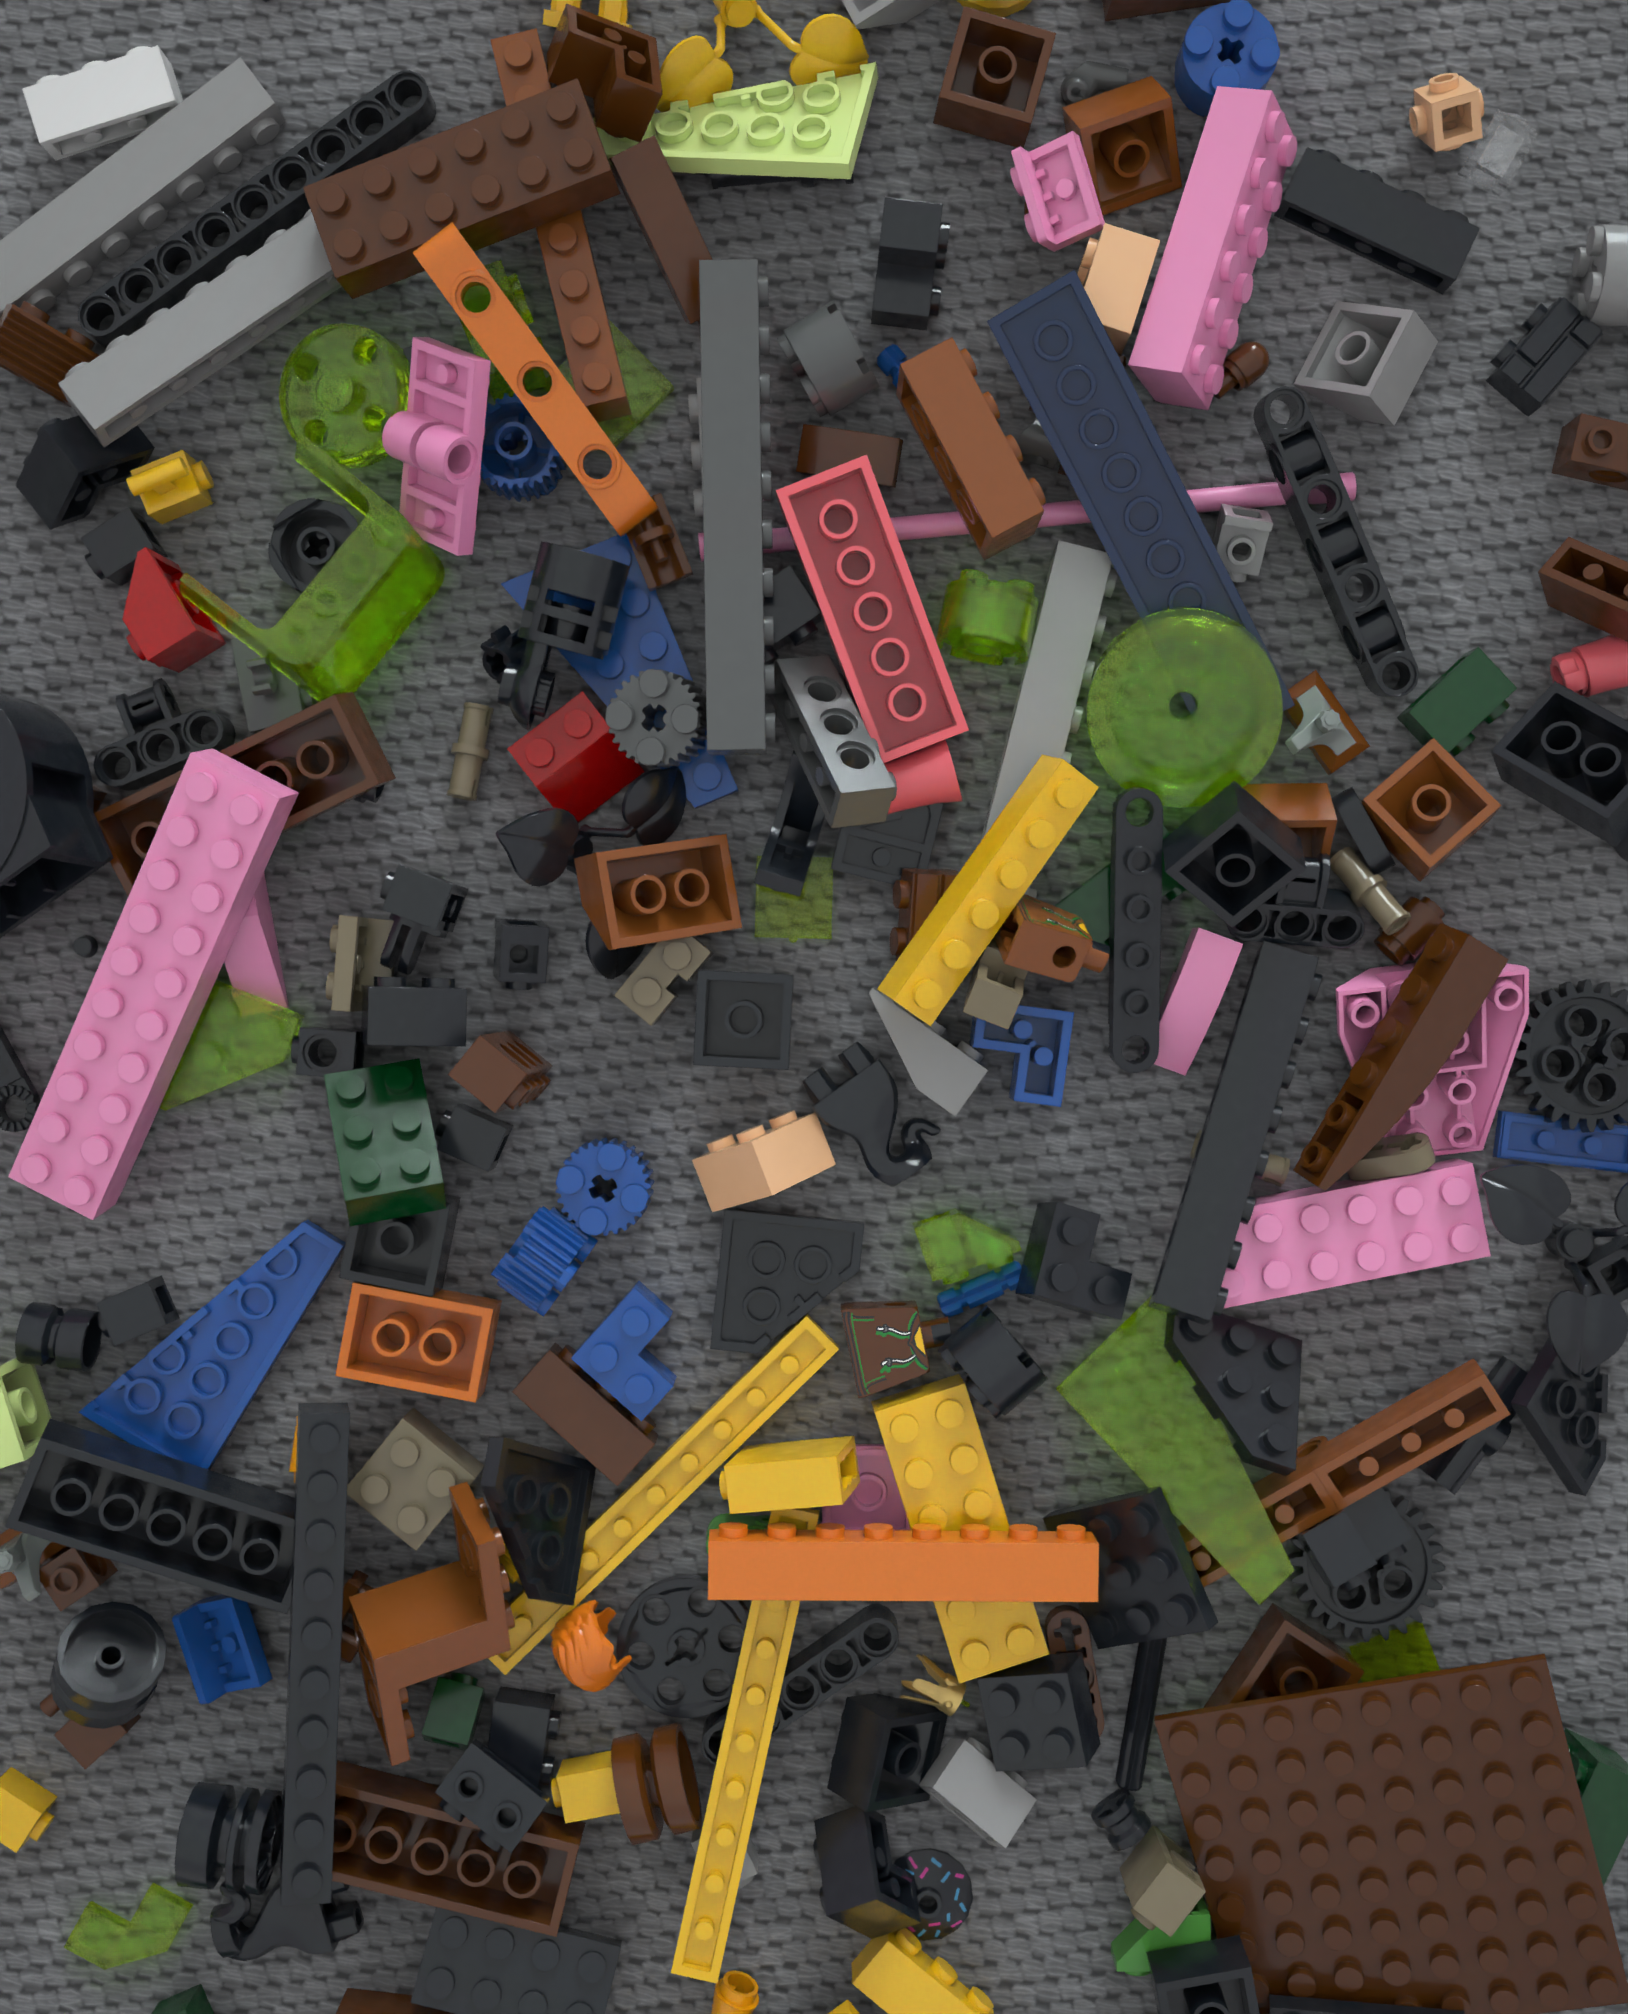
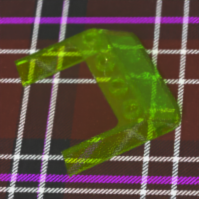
M302 435L296 444L295 460L366 517L277 624L270 629H260L254 626L188 573H185L180 578V594L259 656L267 657L272 666L320 702L335 694L347 692L355 694L440 590L444 581L445 570L439 557L400 512L307 437Z

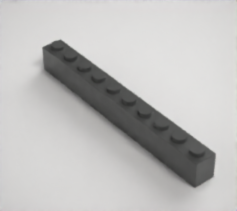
M758 259L699 260L707 751L709 755L767 754L766 742H776L775 713H766V694H775L774 665H765V646H774V616H764V597H773V568H764L763 549H773L772 519H763V501L772 500L771 471H762V452H771V422H761V404H770V373L761 374L760 355H770L769 325H760V307H769L768 276H759Z

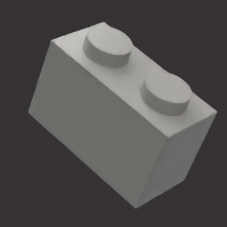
M969 1737L967 1741L951 1738L919 1786L989 1845L1006 1849L1037 1799L1025 1790L1028 1783L1015 1771L996 1772L995 1764L989 1760L992 1753L979 1741L972 1737Z

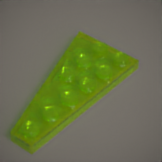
M1150 1296L1056 1390L1149 1488L1161 1486L1171 1512L1246 1592L1261 1605L1295 1572V1569L1238 1454L1232 1447L1233 1444L1220 1418L1216 1420L1212 1418L1192 1388L1196 1385L1195 1381L1179 1360L1175 1363L1164 1348L1167 1313L1148 1307L1151 1300Z

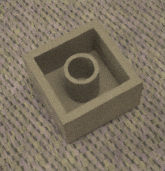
M413 1407L347 1485V1495L417 1551L452 1508L449 1487L468 1482L470 1486L484 1468V1465Z

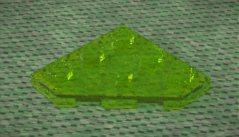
M216 980L159 1108L165 1111L284 1062L290 1057L292 1040L295 1035H298L304 1015Z

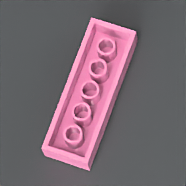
M1221 86L1216 88L1128 366L1157 402L1209 410L1213 395L1218 394L1222 387L1224 379L1223 364L1228 349H1232L1236 343L1239 331L1237 320L1243 303H1247L1251 297L1253 270L1257 258H1261L1265 253L1268 242L1267 227L1271 214L1276 212L1281 204L1283 192L1281 183L1286 168L1293 164L1297 152V139L1293 135L1287 123L1285 113L1281 110L1272 90Z
M1455 1158L1435 1162L1428 1169L1410 1175L1367 1181L1348 1179L1335 1182L1326 1191L1313 1186L1257 1197L1249 1223L1247 1225L1240 1223L1235 1241L1242 1243L1237 1265L1234 1271L1226 1268L1221 1287L1229 1289L1224 1308L1490 1257L1473 1163Z

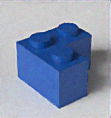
M1019 1005L1008 1030L973 1016L969 1040L970 1046L1015 1053L1009 1098L1013 1101L1061 1107L1074 1012Z
M638 1280L577 1348L571 1359L642 1422L674 1386L677 1376L645 1348L669 1321L673 1310Z

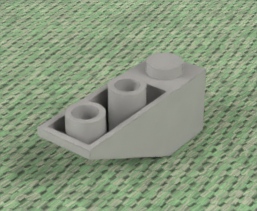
M871 988L868 995L915 1088L956 1117L988 1072L986 1068L979 1064L984 1056L962 1040L957 1047L953 1046L941 1037L946 1028L934 1021L929 1026L920 1019L917 1020L883 993H879L874 988Z

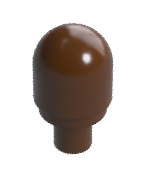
M1250 341L1241 344L1227 355L1223 364V384L1219 393L1214 394V396L1220 399L1232 388L1241 391L1243 388L1247 389L1258 380L1269 366V354L1266 348L1258 342Z

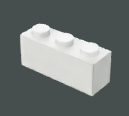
M158 45L154 47H135L129 50L125 56L107 62L92 61L85 64L81 70L63 76L48 75L40 78L35 85L22 88L39 143L55 160L138 135L183 101L172 64Z

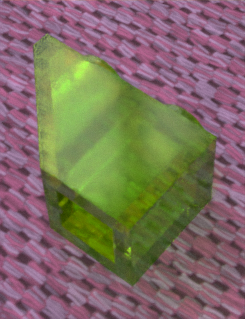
M957 1208L912 1223L932 1281L942 1279L944 1285L969 1277L968 1269L985 1263L988 1269L1006 1265L1014 1261L1013 1253L1022 1251L1020 1243L1014 1235Z

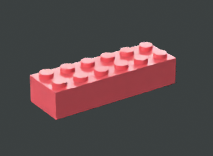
M867 454L776 490L777 501L816 604L821 612V617L852 699L859 709L870 737L874 738L878 743L883 763L968 731L969 728Z

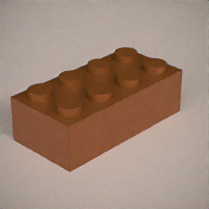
M953 337L900 364L896 395L982 558L986 560L1035 534L1044 513L1042 506L1046 504V499L1037 480L1034 477L1027 479L1019 464L1023 461V456L1015 438L1011 434L1005 436L997 422V419L1000 418V412L994 398L988 391L982 394L974 377L977 376V369L970 353L965 348L959 351Z

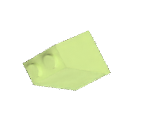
M17 1357L0 1365L1 1469L32 1457L49 1420L52 1419L35 1366L20 1363Z

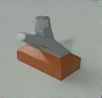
M1316 670L1288 689L1295 706L1283 712L1296 730L1285 741V745L1293 755L1309 748L1326 773L1330 775L1370 747Z
M9 1528L0 1534V1589L9 1587L18 1581L23 1597L30 1602L41 1594L39 1567L69 1547Z

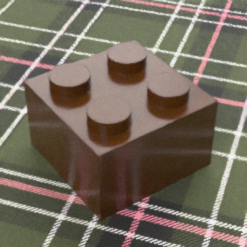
M964 6L939 94L933 123L1016 148L1020 146L1024 148L1056 33Z

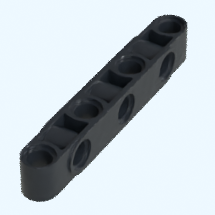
M1284 386L1276 388L1259 400L1253 415L1255 426L1266 449L1271 470L1344 642L1354 658L1366 686L1377 696H1405L1413 691L1417 685L1419 671L1406 640L1405 630L1328 445L1317 428L1306 399L1294 387ZM1273 400L1282 401L1289 408L1290 416L1286 424L1277 423L1272 418L1270 406ZM1313 488L1319 489L1326 496L1327 505L1322 514L1314 512L1308 504V496ZM1351 576L1360 579L1364 588L1363 595L1357 602L1349 599L1345 590L1346 583ZM1390 663L1396 665L1400 673L1399 681L1392 689L1385 685L1382 677L1383 670Z

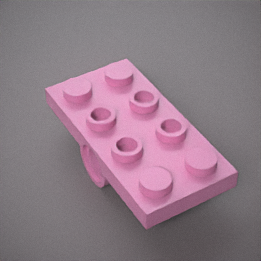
M413 337L407 411L393 414L386 422L382 433V443L386 453L403 462L398 529L457 556L472 555L476 531L478 493L481 481L480 472L491 361L429 337Z

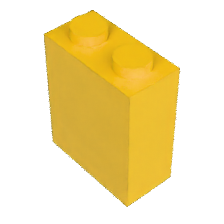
M844 1436L745 1446L724 1465V1471L720 1473V1493L723 1500H728L730 1514L843 1505L860 1483L855 1437Z

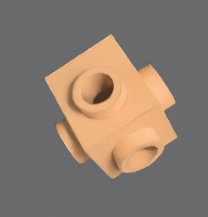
M1457 73L1440 74L1431 78L1429 85L1413 89L1415 106L1409 109L1410 127L1415 137L1419 136V139L1435 152L1450 151L1461 147L1464 143L1483 138L1481 117L1484 115V101L1479 88L1461 75L1459 76Z

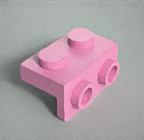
M1071 131L1030 152L1021 146L1011 151L1015 167L1010 169V174L1016 191L1021 197H1025L1029 213L1024 215V221L1033 242H1038L1055 252L1103 229L1105 221L1078 134Z

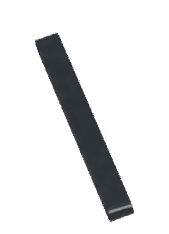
M403 70L385 80L86 297L78 309V321L81 328L101 346L107 348L109 343L115 338L122 335L130 336L145 326L147 319L154 312L163 308L170 309L185 299L188 291L196 284L205 281L209 283L224 273L228 264L235 258L242 255L249 256L263 247L267 238L280 229L287 230L302 219L310 209L303 187L397 150L425 130L434 121L436 104L425 79L414 71ZM408 97H421L417 105L411 108L402 107L403 102ZM373 123L383 124L382 129L377 134L364 135L369 125ZM337 150L345 151L340 161L326 163L328 156L332 152ZM306 178L305 185L301 189L288 191L293 180ZM260 205L268 206L263 217L250 219L252 211ZM230 233L228 241L224 245L213 247L214 239L219 234ZM191 260L190 268L185 273L175 275L176 267L180 262ZM147 287H153L151 297L147 301L137 303L139 293ZM108 315H114L113 324L106 330H100L101 321Z

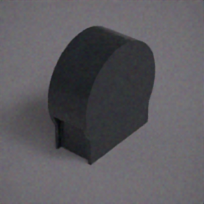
M1 693L0 938L114 859L93 812L94 793L92 776L84 750L75 734L60 717L45 707Z

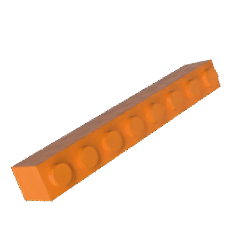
M726 1522L719 1524V1529L709 1530L708 1600L1098 1602L1099 1543L1093 1533L1086 1531V1528L1081 1525L1063 1524L1057 1526V1531H1038V1527L1034 1525L1013 1524L1009 1526V1531H989V1526L984 1524H964L960 1526V1531H941L940 1525L931 1523L915 1524L912 1526V1530H893V1526L886 1523H869L864 1525V1530H845L843 1524L820 1523L816 1525V1530H796L795 1524L786 1522L768 1524L767 1529H748V1525L745 1523Z

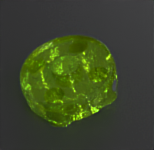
M335 323L314 330L304 337L293 349L282 371L279 385V406L288 432L309 454L335 466L362 468L383 460L388 454L382 443L383 430L381 431V423L386 415L388 421L395 413L407 411L410 378L408 359L397 343L364 326ZM378 349L376 359L371 363L373 353ZM318 366V371L313 377L314 370ZM328 431V437L325 443L323 444V437L325 433Z

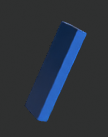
M1498 1110L1493 1157L1628 1173V1126L1614 1124V1129L1601 1131L1596 1123L1594 1132L1582 1133L1579 1122L1574 1130H1563L1562 1118L1553 1123H1546L1542 1115Z

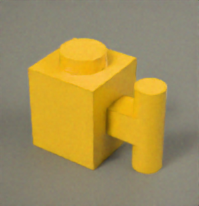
M184 450L130 471L132 476L126 478L134 496L140 495L148 516L160 524H165L213 504L208 489L213 488L214 483L206 465L202 460L196 462Z

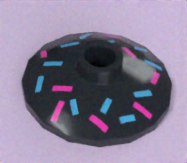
M931 1848L912 1850L896 1859L893 1864L914 1875L921 1923L907 1927V1929L919 1940L923 1941L942 1939L956 1931L968 1917L973 1901L971 1879L963 1865L950 1854ZM924 1896H932L936 1899V1902L931 1907H924L919 1901Z

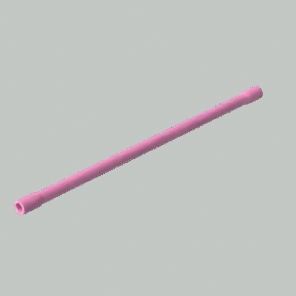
M1353 472L1339 473L1350 500L1354 501L1357 490L1355 474ZM1277 482L1187 490L1198 513L1220 511L1221 503L1246 508L1286 505ZM1313 488L1309 493L1308 503L1313 505L1327 503L1326 496L1319 489ZM1080 500L1052 502L1042 506L1044 513L1037 528L1091 523ZM958 511L891 517L899 541L970 534ZM788 527L772 529L773 549H763V553L796 550ZM698 533L702 562L704 561V533Z

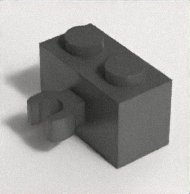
M287 628L230 639L248 731L250 733L256 734L318 703L316 691L312 685L307 686L304 668L310 667L308 648L303 639L298 640L295 633Z

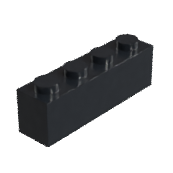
M1307 147L1298 162L1282 196L1281 204L1274 213V216L1442 295L1456 280L1480 229L1469 223L1468 218L1460 212L1454 210L1443 211L1426 203V199L1417 192L1411 190L1400 191L1383 183V179L1372 171H1358L1341 163L1340 159L1329 151H1315Z

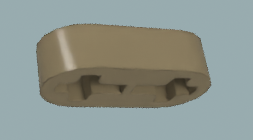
M1410 1133L1383 1137L1358 1163L1347 1171V1174L1351 1180L1355 1181L1410 1175L1431 1167L1435 1163L1436 1157L1429 1136L1426 1134Z

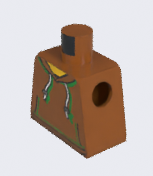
M1026 894L1022 896L994 936L1004 964L1069 983L1076 979L1081 967L1097 973L1102 972L1110 954V947L1108 945L1092 940L1082 918Z

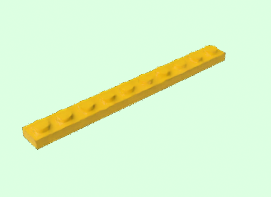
M805 1314L586 1528L574 1605H562L528 1599L523 1589L509 1603L515 1622V1627L508 1630L511 1650L488 1659L506 1675L555 1627V1623L574 1609L839 1350V1346L808 1314Z
M799 1508L771 1511L768 1524L786 1522L795 1524L796 1530H816L820 1510ZM751 1600L673 1959L672 1974L718 1983L800 1601Z

